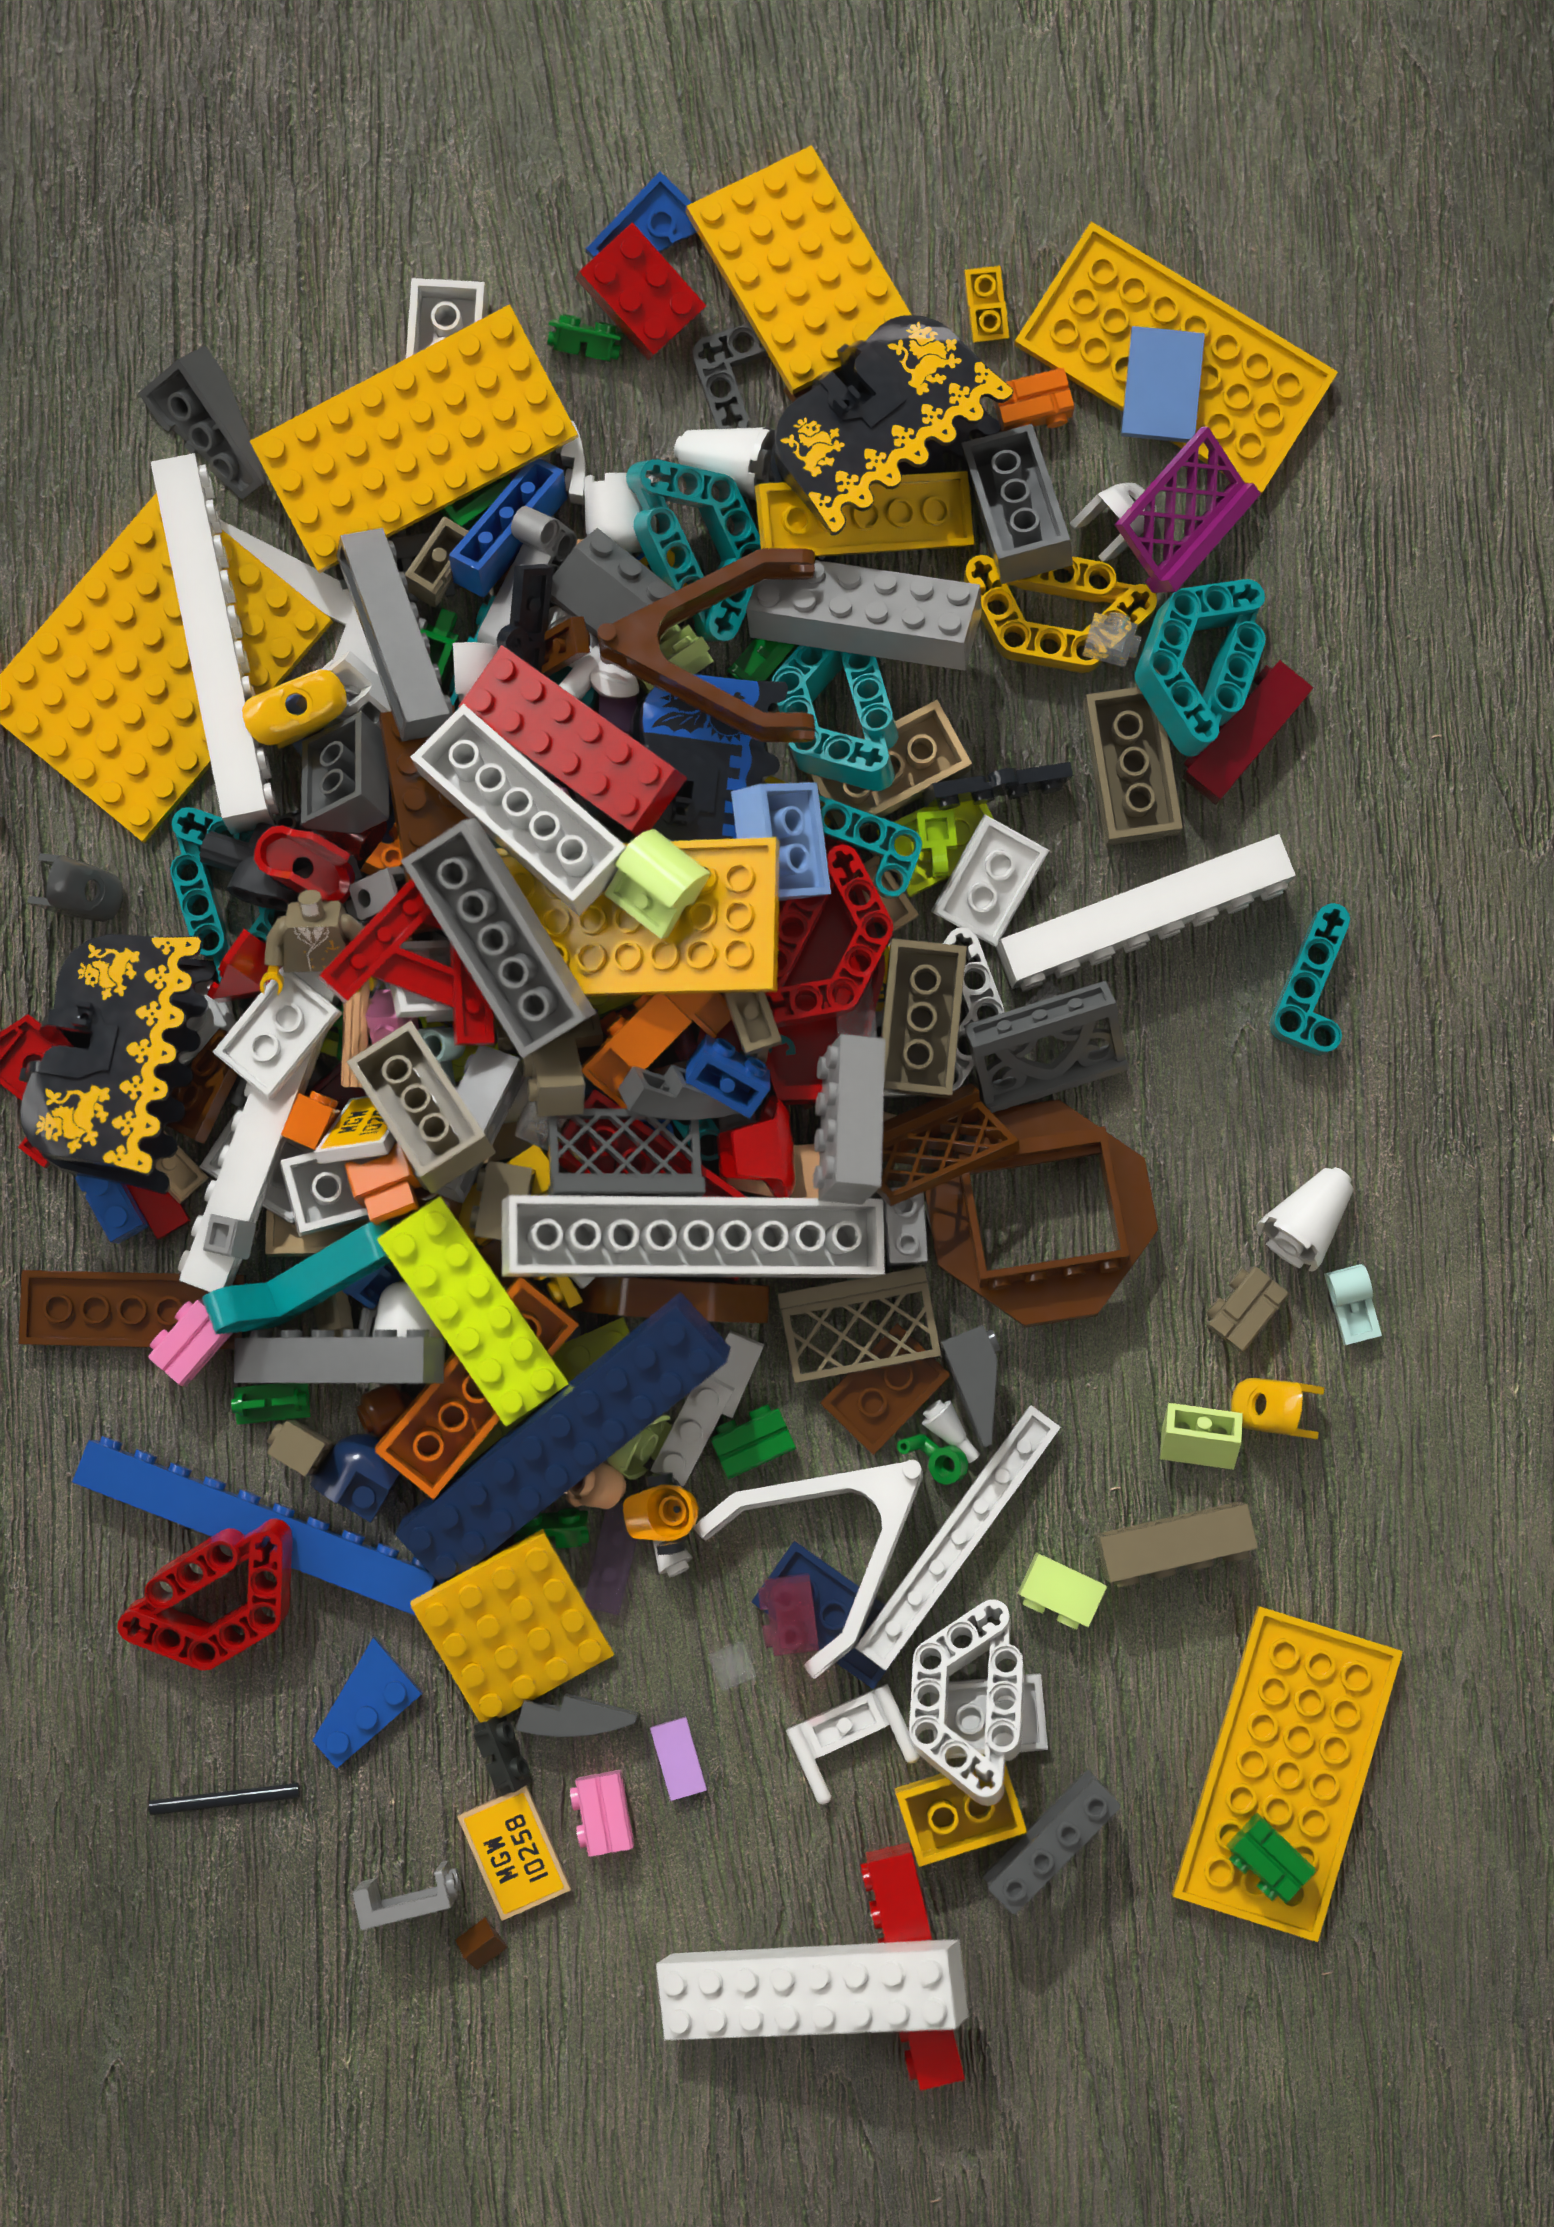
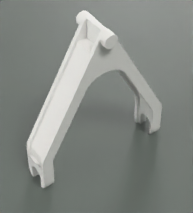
M908 1460L897 1464L735 1492L697 1522L693 1529L702 1539L707 1541L745 1510L850 1492L866 1497L877 1507L881 1514L882 1531L843 1632L804 1664L806 1671L815 1679L852 1650L858 1643L909 1511L923 1480V1471L917 1461Z

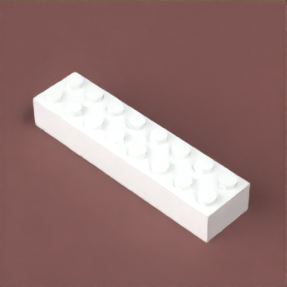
M1280 834L1004 937L1000 939L996 950L1011 989L1021 986L1022 992L1042 985V981L1046 980L1045 977L1055 973L1056 978L1059 979L1077 972V968L1083 962L1090 961L1091 966L1105 962L1112 958L1111 955L1115 954V950L1124 948L1125 953L1145 946L1152 936L1158 935L1159 939L1162 940L1180 933V929L1185 927L1184 924L1192 922L1194 927L1214 920V917L1219 915L1221 910L1227 909L1228 914H1232L1249 906V903L1254 901L1253 898L1261 896L1262 901L1283 894V890L1289 888L1288 883L1296 875Z
M959 1939L672 1953L656 1964L665 2040L956 2029L968 2018Z

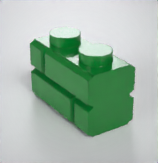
M769 1404L749 1412L751 1420L737 1426L734 1419L714 1428L717 1435L710 1439L728 1479L797 1449L779 1408L771 1410Z
M1258 1813L1254 1814L1227 1843V1847L1233 1852L1228 1859L1245 1875L1249 1870L1254 1872L1261 1879L1256 1886L1272 1901L1279 1896L1285 1903L1289 1902L1300 1890L1301 1886L1317 1870Z

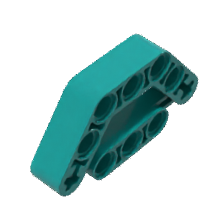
M659 459L640 461L632 464L628 469L626 482L630 490L636 494L643 509L637 513L634 519L633 527L636 537L652 572L675 591L681 589L685 583L689 585L704 576L676 515L668 508L666 501L699 509L721 557L717 570L741 559L744 551L750 554L761 549L760 535L736 482L730 476ZM646 475L654 478H662L660 482L651 483V479L646 478ZM680 476H682L686 482V490L684 493H682L678 487V480ZM713 484L719 489L717 501L711 494ZM653 516L659 520L660 524L657 533L651 527ZM729 517L733 520L735 526L732 534L727 529ZM669 549L672 550L675 556V563L672 567L667 562ZM754 585L735 594L733 600L727 598L692 616L695 621L694 626L698 637L702 636L707 642L732 639L737 634L747 612L746 609Z
M1243 579L1182 588L1174 592L1156 612L1135 671V681L1175 747L1186 756L1192 757L1202 752L1217 738L1219 726L1229 721L1245 704L1266 640L1264 631L1255 623L1259 608L1265 601V592L1256 581ZM1229 626L1226 638L1219 647L1203 696H1201L1182 665L1194 631Z
M799 645L772 677V681L786 682L788 686L786 698L777 703L779 712L809 713L814 715L815 739L802 743L788 742L796 766L801 771L872 791H881L890 787L894 782L895 772L888 749L897 743L899 735L876 657ZM843 667L865 739L827 730L819 726L813 701Z
M185 807L178 810L172 818V828L175 832L181 855L172 861L170 867L171 877L189 936H200L203 942L206 935L210 933H217L219 935L220 941L215 949L207 951L202 946L200 952L206 959L214 960L219 976L220 971L218 968L231 948L230 938L210 872L206 864L200 862L199 858L205 835L195 829H191L188 832L184 825L186 823L192 824L195 821L201 828L207 830V834L211 831L220 834L228 830L222 817L196 808ZM254 830L236 833L234 838L249 842ZM196 864L198 866L197 876L190 881L183 880L182 871L185 866ZM280 883L281 887L288 889L286 885ZM202 898L207 899L209 907L206 913L200 916L194 915L192 907L195 901ZM258 906L260 915L248 932L259 940L266 941L267 935L273 927V918L281 911Z

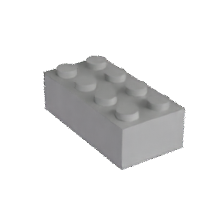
M840 1034L832 1046H828L827 1052L823 1057L820 1056L818 1060L817 1078L822 1079V1093L817 1095L816 1115H821V1129L816 1131L814 1148L816 1152H820L819 1166L815 1167L813 1175V1186L819 1189L818 1201L862 1205L881 1186L885 1039Z

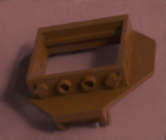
M1059 1099L1012 1106L1005 1110L993 1112L996 1118L1019 1140L1020 1149L926 1191L925 1196L937 1266L1020 1323L1022 1328L1098 1316L1099 1312L1158 1232L1145 1158L1107 1133L1105 1126H1097ZM980 1118L976 1125L982 1126L983 1120ZM968 1135L963 1142L976 1143L978 1136ZM985 1137L983 1144L997 1145L1003 1141L1001 1139ZM955 1152L951 1158L963 1160L972 1154ZM1098 1155L1116 1250L987 1271L970 1175Z

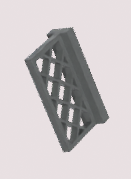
M583 1108V1114L547 1116L550 1172L548 1196L702 1197L705 1193V1181L701 1175L698 1119L689 1120L690 1134L680 1142L666 1129L674 1119L650 1117L631 1112L628 1109ZM557 1119H571L581 1130L568 1141L557 1131ZM582 1119H591V1120H590L588 1123H586V1122L583 1121ZM599 1119H608L619 1129L607 1142L591 1128ZM635 1120H646L656 1129L645 1142L628 1128ZM585 1133L601 1147L589 1160L573 1146ZM622 1133L638 1147L627 1160L610 1146ZM659 1134L675 1147L664 1160L648 1146ZM689 1141L690 1150L685 1146ZM558 1142L563 1146V1148L559 1152ZM567 1151L583 1165L576 1173H559L558 1160ZM604 1151L621 1165L613 1174H603L592 1164ZM642 1151L658 1165L650 1174H641L630 1164ZM680 1151L691 1162L692 1174H678L667 1163ZM588 1169L592 1174H584L583 1172ZM625 1169L629 1174L620 1173ZM662 1169L666 1174H658V1173H659L660 1170Z

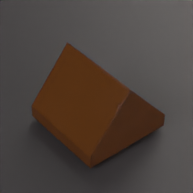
M486 1916L455 1939L463 1958L476 1970H479L508 1948Z

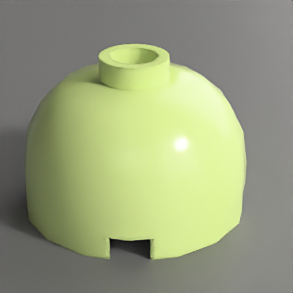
M663 1413L607 1458V1462L628 1479L635 1480L644 1475L648 1469L643 1467V1465L650 1456L653 1460H656L672 1429V1425L666 1422V1420L671 1419L670 1416Z

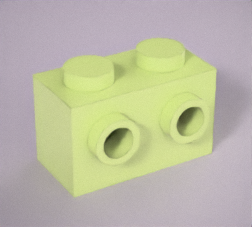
M1168 1403L1161 1430L1160 1459L1234 1470L1241 1446L1243 1413Z
M1036 1552L1018 1594L1025 1597L1023 1605L1042 1614L1045 1608L1059 1613L1057 1621L1077 1630L1079 1624L1089 1627L1107 1586Z

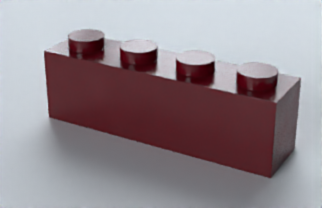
M1281 660L1273 668L1266 665L1253 680L1258 686L1250 696L1247 695L1242 709L1226 724L1219 726L1217 738L1203 752L1196 756H1189L1183 764L1188 770L1182 778L1215 805L1218 804L1314 688Z

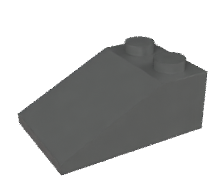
M984 1325L943 1340L939 1342V1345L979 1445L986 1447L992 1443L998 1361L995 1352L1001 1349L993 1330L986 1331Z

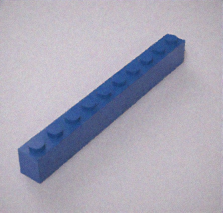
M101 1436L100 1441L88 1440L72 1483L211 1537L227 1528L239 1530L245 1536L262 1526L269 1519L283 1520L292 1530L291 1568L412 1615H415L411 1608L410 1601L432 1590L437 1583L436 1578L415 1556H413L410 1562L398 1557L399 1550L391 1546L379 1543L377 1548L363 1543L364 1536L344 1529L341 1535L328 1530L330 1523L309 1516L308 1521L294 1517L296 1510L285 1505L274 1503L273 1508L259 1503L261 1497L249 1491L240 1489L238 1494L225 1490L226 1483L218 1479L205 1476L204 1481L191 1477L192 1470L172 1462L169 1468L155 1463L157 1456L136 1449L135 1454L129 1453L121 1449L122 1442L106 1436Z

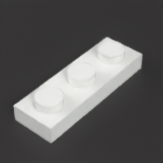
M709 1376L693 1389L650 1471L654 1473L673 1472V1478L681 1486H684L735 1388Z

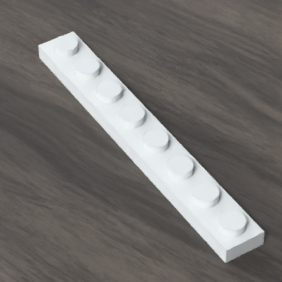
M1032 1405L1026 1409L854 1647L883 1670H887L1061 1428L1059 1425Z

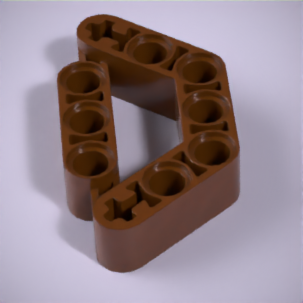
M595 1277L587 1286L581 1289L573 1281V1285L583 1301L571 1307V1310L650 1317L681 1292L707 1321L768 1323L770 1286L652 1277Z

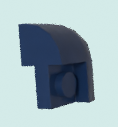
M352 1434L338 1441L329 1451L310 1485L334 1503H339L371 1523L403 1474L375 1452V1446L381 1438L370 1434Z

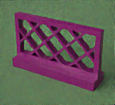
M1201 427L1116 522L1115 526L1148 573L1149 577L1145 583L1151 592H1176L1261 493L1254 483H1245L1210 428ZM1203 442L1208 448V464L1198 463V449ZM1181 467H1187L1186 488H1176L1177 471ZM1197 469L1207 470L1206 491L1196 490ZM1218 471H1223L1230 482L1223 492H1216ZM1159 491L1166 492L1165 513L1155 512V496ZM1176 493L1186 494L1185 515L1175 514ZM1196 495L1206 496V508L1202 516H1195ZM1137 516H1144L1143 538L1137 537L1130 526ZM1154 517L1165 518L1164 540L1153 539ZM1175 519L1185 520L1184 536L1180 541H1174ZM1153 544H1163V560L1158 566L1152 559Z

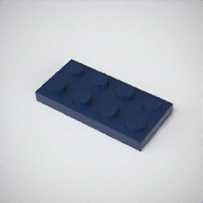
M794 1540L751 1602L814 1648L821 1651L843 1632L860 1587ZM876 1598L859 1641L885 1606ZM855 1648L836 1662L872 1689L876 1687L887 1671L883 1670Z

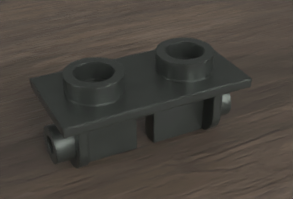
M495 1716L488 1721L473 1725L476 1731L473 1733L482 1757L485 1758L495 1754L497 1759L487 1764L486 1767L495 1790L499 1789L501 1796L510 1792H516L532 1782L529 1776L528 1763L520 1754L515 1741L514 1729L507 1721L506 1716L501 1718Z

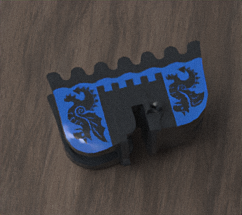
M693 674L762 712H768L770 704L780 703L786 698L788 693L786 682L747 681ZM654 687L636 705L631 716L629 736L687 777L676 793V797L672 799L651 830L655 829L669 841L737 839L731 791L761 784L763 777L773 776L780 768L778 758L764 749L766 742L756 741L657 687ZM629 830L626 843H631L638 836Z

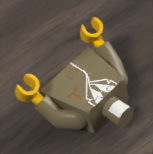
M316 890L302 892L298 897L299 902H292L288 905L286 916L279 917L267 935L264 965H268V972L262 977L260 983L261 992L265 993L266 981L273 979L279 986L277 995L281 993L284 986V978L279 973V966L283 967L284 973L323 972L364 927L353 916L346 913L343 904L339 901H322L321 894ZM370 977L368 980L370 982V990L372 991L376 987L378 979Z

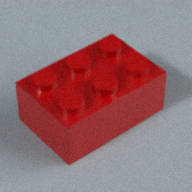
M633 222L586 264L575 277L579 284L648 361L706 307V304Z

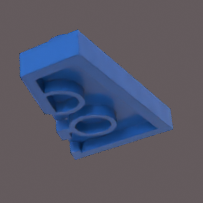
M659 171L593 240L585 252L593 259L632 222L652 245L661 252L697 233L685 213L686 206L692 202Z
M376 1637L372 1638L312 1740L336 1769L423 1694Z

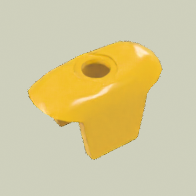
M319 669L248 699L242 707L243 720L247 730L258 743L265 745L276 744L278 749L317 733L330 721L341 715L347 706V695L344 685L332 671ZM293 694L301 695L307 703L306 711L301 715L289 713L285 706L287 697Z
M1247 1378L1238 1383L1233 1391L1231 1412L1243 1413L1242 1427L1245 1429L1318 1439L1319 1432L1297 1429L1302 1411V1392L1324 1395L1325 1387L1297 1382ZM1260 1394H1264L1266 1408L1261 1415H1258L1255 1409L1256 1399Z

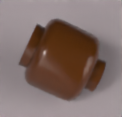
M391 1383L365 1392L361 1396L360 1405L356 1406L357 1415L363 1429L367 1434L372 1432L375 1436L382 1438L412 1403V1399L407 1390L400 1392L398 1387Z

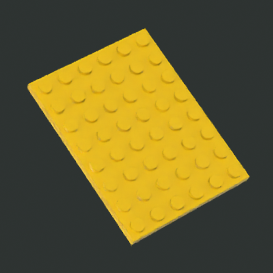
M157 492L0 674V724L144 844L211 766ZM222 530V533L216 535L220 534L229 567L223 568V570L228 571L236 602L230 603V606H235L243 632V637L237 638V641H242L250 666V672L244 673V676H249L256 696L279 686L330 627L333 621Z

